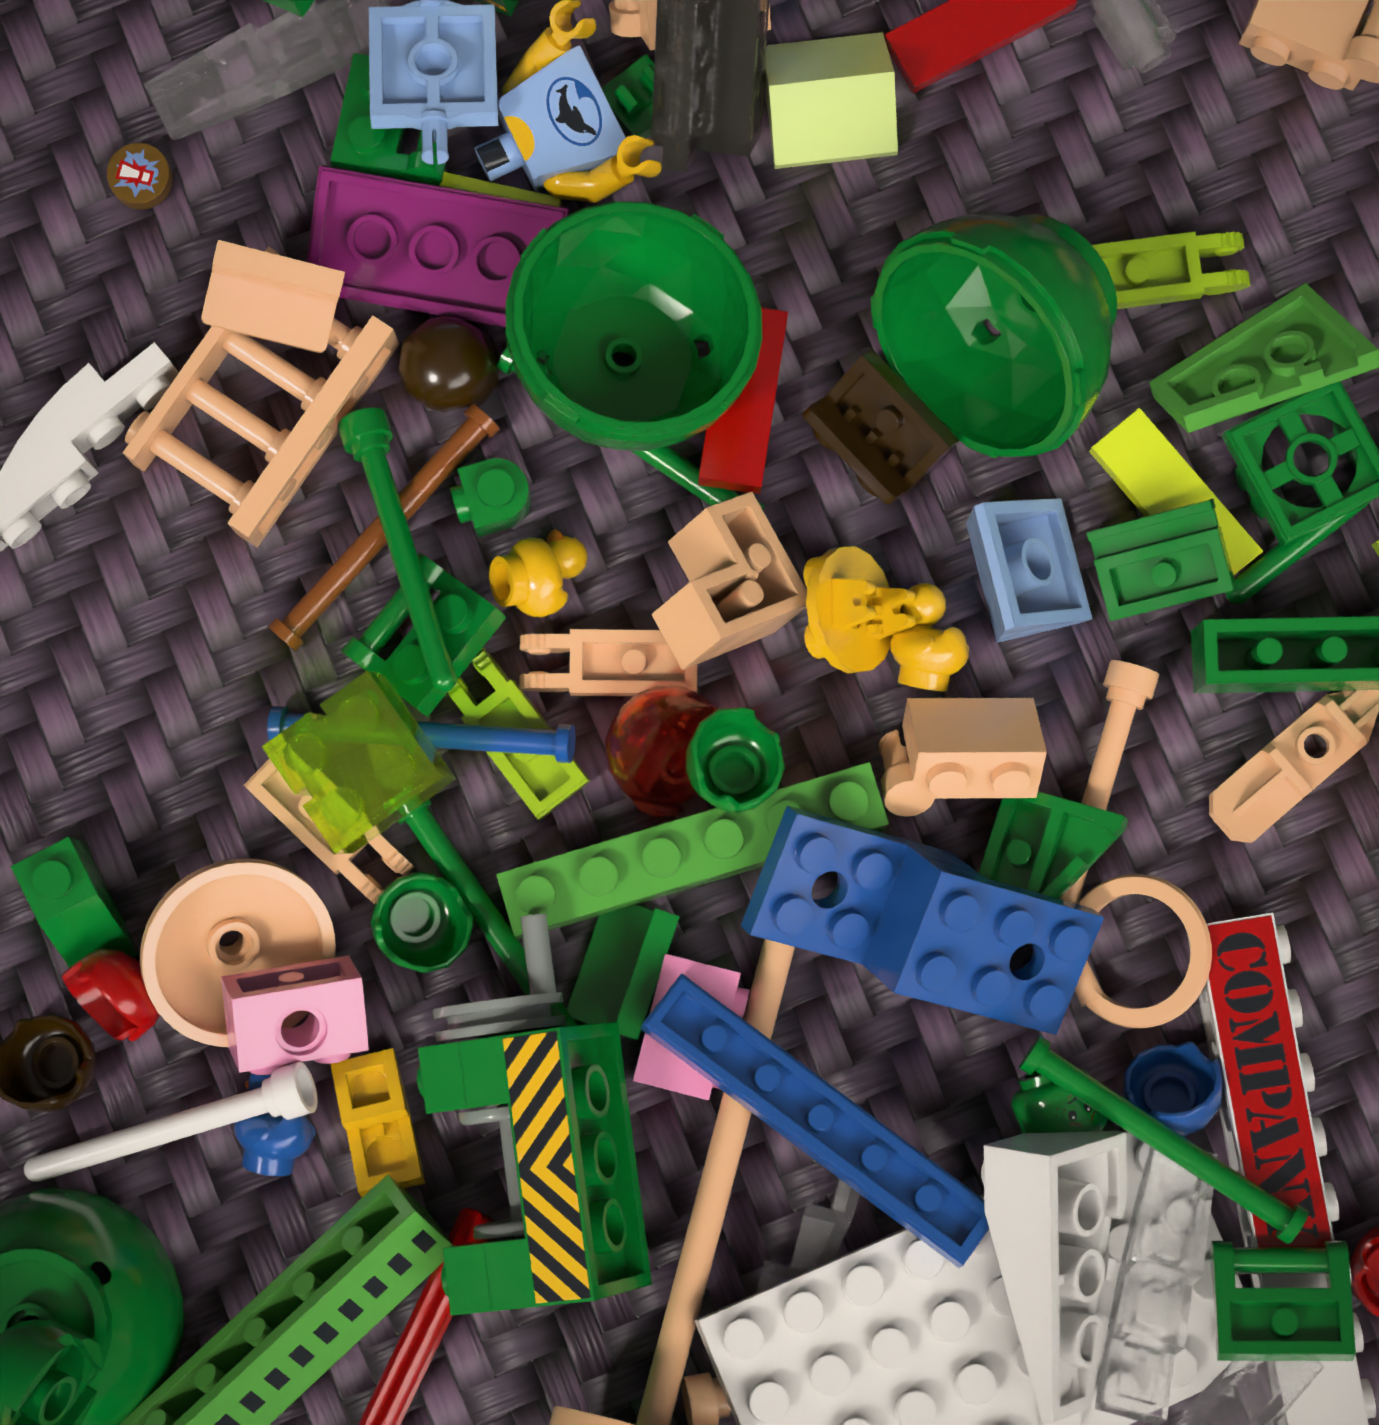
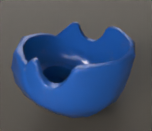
M1186 1042L1177 1046L1158 1044L1139 1052L1124 1072V1098L1183 1137L1204 1129L1220 1108L1223 1078L1219 1060H1210L1193 1042Z

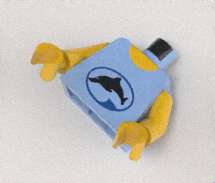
M561 0L551 10L549 17L551 27L546 28L524 53L502 87V97L498 100V115L506 133L474 147L490 182L523 167L534 192L549 193L556 199L597 203L630 184L634 180V175L647 178L656 177L661 172L662 167L661 162L646 160L640 163L642 151L646 147L654 145L655 141L636 135L625 138L581 46L578 45L571 49V39H584L593 35L596 30L595 19L584 18L573 28L571 15L581 5V1Z

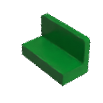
M636 904L599 915L567 1007L572 1018L586 1024L618 1022L619 1034L637 1041L641 1031L640 1028L644 1023L660 976L665 954L668 953L680 916L657 908L653 911Z

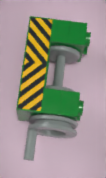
M546 914L520 917L530 995L435 1008L432 1010L433 1020L446 1019L448 1030L435 1032L436 1043L466 1039L474 1040L418 1048L420 1064L417 1069V1085L425 1101L426 1114L497 1105V1108L458 1113V1117L462 1125L499 1121L511 1219L476 1225L473 1228V1238L481 1240L443 1248L444 1264L441 1271V1282L443 1290L449 1298L451 1316L596 1301L652 1285L618 1022L559 1027L566 1025L565 1015L552 1016L550 1005L562 1003L563 997L562 992H556Z

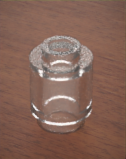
M1156 0L1090 1L1092 8L1096 12L1093 16V21L1123 70L1137 67L1140 73H1145L1154 69L1172 55L1173 52L1169 45L1176 39L1177 34Z

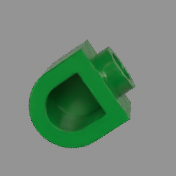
M493 458L457 469L461 484L450 487L458 518L461 524L473 521L478 537L512 528L525 518L531 505V493L526 476L516 464L509 460Z

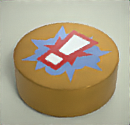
M132 143L120 148L111 157L107 167V181L111 190L121 203L130 208L142 210L155 207L168 196L173 182L171 168L163 154L149 144Z

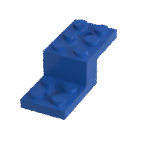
M786 806L742 920L741 927L752 936L862 964L893 993L1057 1035L1104 917L1094 909L987 879L952 852ZM835 871L837 874V884L833 892L825 898L813 899L812 887L816 879L826 872ZM1025 944H1032L1033 953L1030 961L1023 968L1011 971L1009 963L1015 950Z

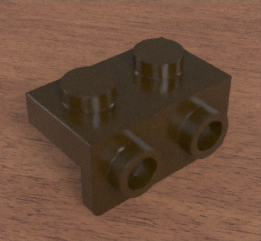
M873 349L863 354L825 397L811 404L802 414L803 418L813 428L817 440L827 449L836 452L856 473L860 485L868 493L879 497L887 505L892 504L911 491L959 441Z

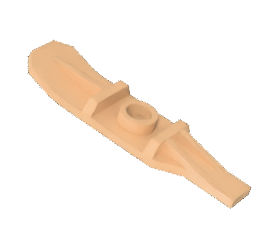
M1379 690L1342 691L1324 695L1209 794V816L1231 841L1254 842L1285 813L1369 742L1379 713ZM1316 734L1325 740L1327 749L1321 758H1313L1306 753L1304 741L1307 736Z

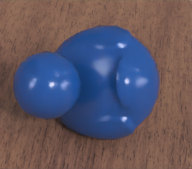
M251 1073L249 1079L245 1081V1087L249 1091L260 1088L262 1081L270 1078L271 1074L257 1075ZM269 1112L235 1122L234 1133L240 1145L244 1148L242 1166L251 1172L267 1176H287L292 1174L295 1158L301 1156L310 1148L315 1136V1128L305 1116L287 1120L282 1115L273 1117Z

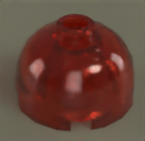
M657 685L639 692L619 710L611 721L605 738L607 769L614 781L631 803L639 810L653 817L674 816L684 812L685 810L679 804L689 800L695 794L704 800L692 787L686 773V749L699 723L718 710L719 707L711 700L686 686Z

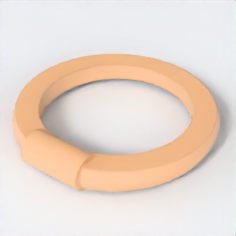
M1122 875L1097 885L1078 904L1092 908L1099 913L1108 903L1130 894L1147 895L1162 901L1179 916L1189 937L1190 963L1186 976L1179 988L1166 1000L1151 1007L1135 1008L1122 1005L1109 998L1102 991L1087 960L1074 992L1081 1007L1086 1006L1097 1016L1110 1023L1129 1028L1155 1027L1172 1021L1183 1014L1201 994L1211 968L1212 944L1210 933L1197 905L1184 891L1174 884L1151 875Z

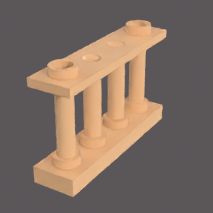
M268 246L267 249L264 251V252H268V253H272V254L279 255L278 252H276L275 250H273V249L270 248L269 246ZM373 315L363 329L359 326L351 329L336 318H333L328 344L338 350L337 358L341 361L328 380L323 377L315 380L250 336L212 326L152 412L143 411L131 424L125 436V442L128 446L123 451V454L134 466L143 472L146 471L157 455L230 504L229 512L233 515L228 521V525L237 535L258 548L339 432L338 422L344 416L353 412L399 346L394 329ZM228 353L302 401L301 409L305 412L292 431L285 428L279 432L207 384ZM192 404L266 453L265 460L269 464L256 483L251 480L242 483L171 435Z

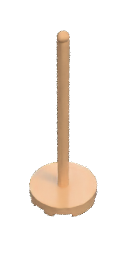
M764 939L743 1020L771 1040L795 947ZM723 1092L636 1425L671 1424L696 1328L694 1320L699 1317L752 1114L725 1092ZM554 1406L549 1425H635L560 1406Z

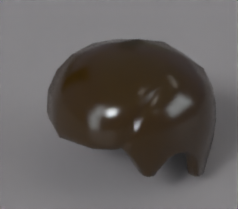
M437 317L420 323L403 341L398 373L406 392L418 403L424 404L428 409L447 412L460 408H469L471 404L479 407L486 401L499 382L500 370L497 368L500 356L492 338L468 321L458 317Z
M54 1013L33 1016L30 1019H19L12 1032L0 1042V1097L30 1112H55L68 1107L79 1099L95 1074L94 1066L97 1061L94 1043L82 1026Z

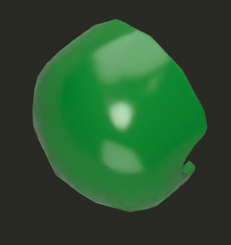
M746 707L719 708L699 723L686 749V773L692 787L700 797L723 811L741 813L756 809L775 794L785 770L782 748L779 745V734L761 723L756 718L755 711Z
M420 871L393 879L376 896L371 917V928L377 945L389 960L398 966L427 973L449 967L467 950L473 928V915L458 889L451 882L432 873Z

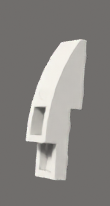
M155 342L106 381L88 363L58 390L38 412L18 439L0 471V552L7 546L14 549L32 539L41 529L42 525L39 521L58 505L61 509H64L79 501L91 488V484L88 481L99 473L85 457L84 453L92 447L95 450H99L112 443L123 432L125 428L123 422L141 407L144 410H150L157 405L179 372Z

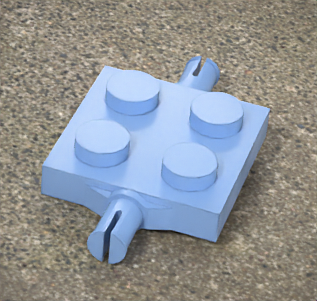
M419 0L396 7H369L371 128H415L422 130V160L428 164H434L433 143L437 142L438 164H442L449 159L447 129L455 127L498 126L495 5H461L448 0Z

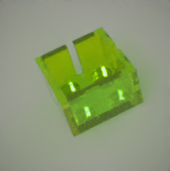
M368 670L320 704L326 715L309 712L262 746L294 795L312 796V799L302 806L335 854H353L456 780L384 674Z

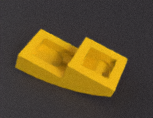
M391 1048L331 1063L341 1122L347 1131L357 1189L360 1196L363 1198L387 1174L402 1188L425 1184L414 1127L394 1049Z

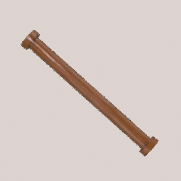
M471 404L464 412L467 418L464 423L398 493L407 521L485 436L492 439L500 430L498 425L476 405ZM379 516L373 520L282 621L275 618L267 626L295 652L304 644L300 639L301 636L387 544Z

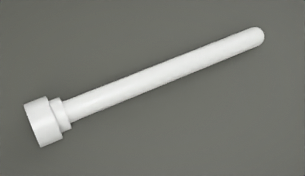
M297 1062L274 1069L271 1077L262 1081L260 1088L33 1156L26 1161L24 1173L29 1180L40 1182L268 1112L273 1117L282 1115L287 1120L314 1113L318 1103L315 1083L304 1063Z

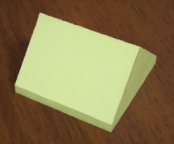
M883 32L760 46L774 169L894 156L898 154L895 73Z

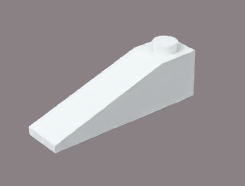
M1126 1132L1025 1133L984 1145V1161L981 1169V1178L984 1185V1211L1042 1421L1054 1423L1092 1406L1105 1329L1101 1318L1096 1315L1098 1297L1104 1280L1113 1282L1116 1259L1105 1257L1112 1218L1123 1220L1127 1200Z

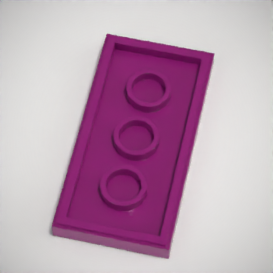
M321 165L318 171L306 262L345 272L339 298L441 316L458 317L464 320L506 327V298L513 271L519 263L521 255L543 228L547 229L554 222L569 216L570 208Z

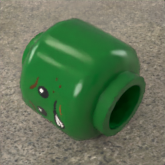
M1079 1068V1069H1081L1082 1071H1084L1085 1073H1087L1088 1075H1090V1074L1087 1072V1070H1085V1069H1083V1068ZM1036 1071L1031 1075L1026 1073L1018 1079L1021 1088L1013 1095L1011 1104L1023 1134L1102 1131L1106 1126V1117Z

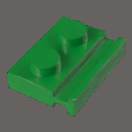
M1214 499L1086 532L1088 541L1091 542L1094 564L1110 621L1233 591L1237 588L1222 529L1219 526L1215 512Z

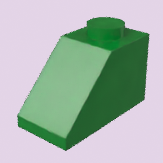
M68 836L10 866L40 927L69 968L88 953L97 949L120 950L134 958L140 956L85 842Z

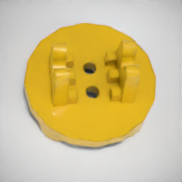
M856 546L829 549L822 556L814 557L807 561L803 576L807 587L806 608L809 624L805 629L804 638L808 651L817 659L826 658L833 667L847 674L873 670L885 660L890 649L892 635L912 628L915 625L916 620L914 616L900 613V608L903 604L914 601V591L890 588L883 570L873 557Z

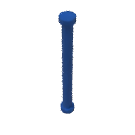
M273 706L269 712L267 722V734L271 744H284L288 739L536 754L555 756L556 761L559 763L572 762L576 742L573 724H559L557 730L296 714L290 713L289 708L286 706Z

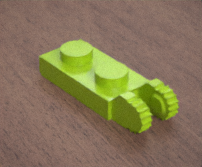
M1233 231L1196 236V232H1187L1092 245L1110 272L1116 289L1117 309L1201 299L1203 295L1211 296L1237 292L1250 286L1249 272L1246 270L1230 269L1202 274L1199 257L1229 256L1244 249L1243 234Z
M484 647L472 660V664L482 676L486 677L495 689V692L477 704L475 698L469 692L467 684L461 677L457 679L455 687L447 692L464 714L461 720L465 724L552 730L523 690L520 689L516 681L508 679L504 671ZM486 751L538 820L543 819L591 781L574 757L571 763H559L556 761L555 756Z

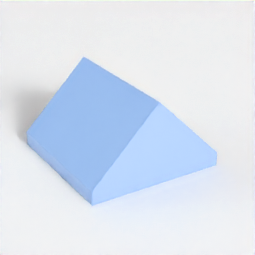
M1061 498L983 502L973 507L966 521V526L996 643L1092 620Z

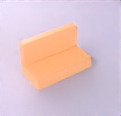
M218 240L201 320L205 325L323 353L327 347L345 272Z

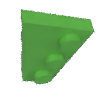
M1304 283L1154 378L1149 384L1154 399L1190 433L1379 368V349L1310 286Z

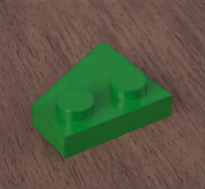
M1039 791L1036 798H1002L979 874L990 880L1060 899L1126 830L1129 820L1120 814Z

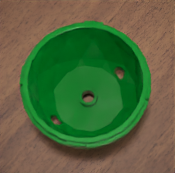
M613 201L583 208L554 222L547 229L543 228L521 255L520 261L513 271L506 298L507 347L516 375L533 403L559 428L580 440L620 451H650L677 444L711 427L734 404L756 369L762 343V309L752 278L735 251L724 241L725 236L696 214L690 217L681 211L645 202ZM704 341L708 343L710 353L707 357L698 358V349L696 347L698 342ZM616 352L626 353L633 358L634 363L628 367H621L613 361L612 355ZM538 358L545 360L546 374L538 365Z
M1001 213L962 215L940 221L900 242L884 262L877 281L875 294L871 296V314L873 328L877 330L879 343L890 368L946 425L959 441L964 443L965 447L992 458L997 456H1036L1059 448L1074 434L1090 414L1108 376L1113 337L1112 327L1116 321L1117 297L1110 272L1099 253L1082 235L1069 225L1054 218L1038 214L1015 217ZM985 319H988L1001 335H992L984 324Z
M58 1188L40 1189L0 1202V1333L19 1322H23L28 1315H33L40 1320L51 1319L65 1324L100 1344L104 1357L103 1372L92 1366L91 1376L87 1385L96 1390L97 1394L81 1425H119L169 1378L175 1368L178 1353L181 1352L185 1312H183V1296L173 1263L158 1237L133 1213L103 1196L92 1194V1192ZM95 1262H103L112 1274L110 1282L104 1285L101 1284L98 1276L90 1269Z

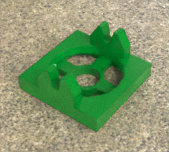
M1341 381L1292 397L1225 431L1221 436L1238 466L1235 469L1239 489L1248 492L1251 498L1249 504L1251 511L1261 519L1266 518L1281 547L1379 498V450ZM1299 415L1323 416L1332 421L1334 437L1327 439L1320 434L1308 433ZM1280 425L1290 444L1285 452V460L1283 463L1263 472L1261 465L1263 446L1271 431ZM1306 442L1322 446L1327 452L1329 459L1326 471L1316 477L1300 473L1293 461L1294 451L1297 446ZM1346 453V459L1349 464L1356 468V474L1347 492L1342 495L1332 474L1337 466V457ZM1292 480L1303 485H1311L1323 506L1317 508L1295 506L1280 498L1272 490Z

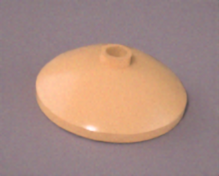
M248 858L224 860L202 867L176 883L159 901L146 924L140 948L141 975L149 998L156 1010L174 1029L204 1044L229 1047L221 976L335 958V933L331 918L322 900L313 888L296 873L283 866L264 860ZM238 931L240 933L238 940L233 945H219L220 938L226 932ZM298 1010L292 1012L284 1019L281 1027L292 1028L309 1011Z

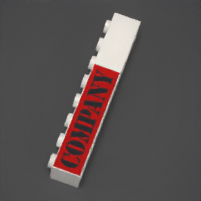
M1273 913L1206 923L1212 944V960L1207 982L1199 995V1002L1210 1060L1218 1059L1221 1065L1223 1091L1219 1112L1229 1166L1290 1207L1298 1203L1309 1211L1307 1220L1298 1235L1291 1243L1286 1244L1275 1236L1277 1229L1236 1203L1244 1247H1324L1325 1241H1334L1331 1222L1339 1220V1206L1332 1183H1324L1319 1157L1327 1155V1142L1320 1118H1311L1307 1092L1315 1090V1078L1309 1055L1307 1053L1300 1054L1295 1028L1302 1027L1303 1014L1296 989H1287L1283 964L1290 963L1291 949L1287 931L1284 925L1276 926ZM1249 1274L1252 1288H1327L1325 1274ZM1353 1312L1356 1353L1363 1352L1362 1329L1356 1313ZM1356 1355L1353 1361L1265 1362L1277 1425H1369L1368 1419L1376 1417L1373 1390L1367 1378L1360 1379Z

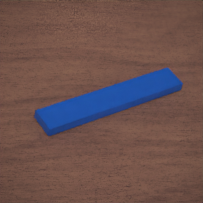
M682 973L640 1028L642 1031L956 1267L961 1268L964 1266L989 1230L983 1198Z

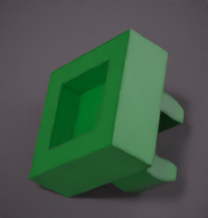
M647 54L601 88L620 127L628 136L636 135L647 138L685 109L683 98Z

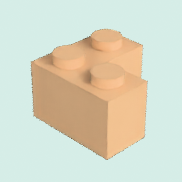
M753 492L705 508L668 541L689 583L651 615L680 668L684 670L775 633L806 608L807 589Z

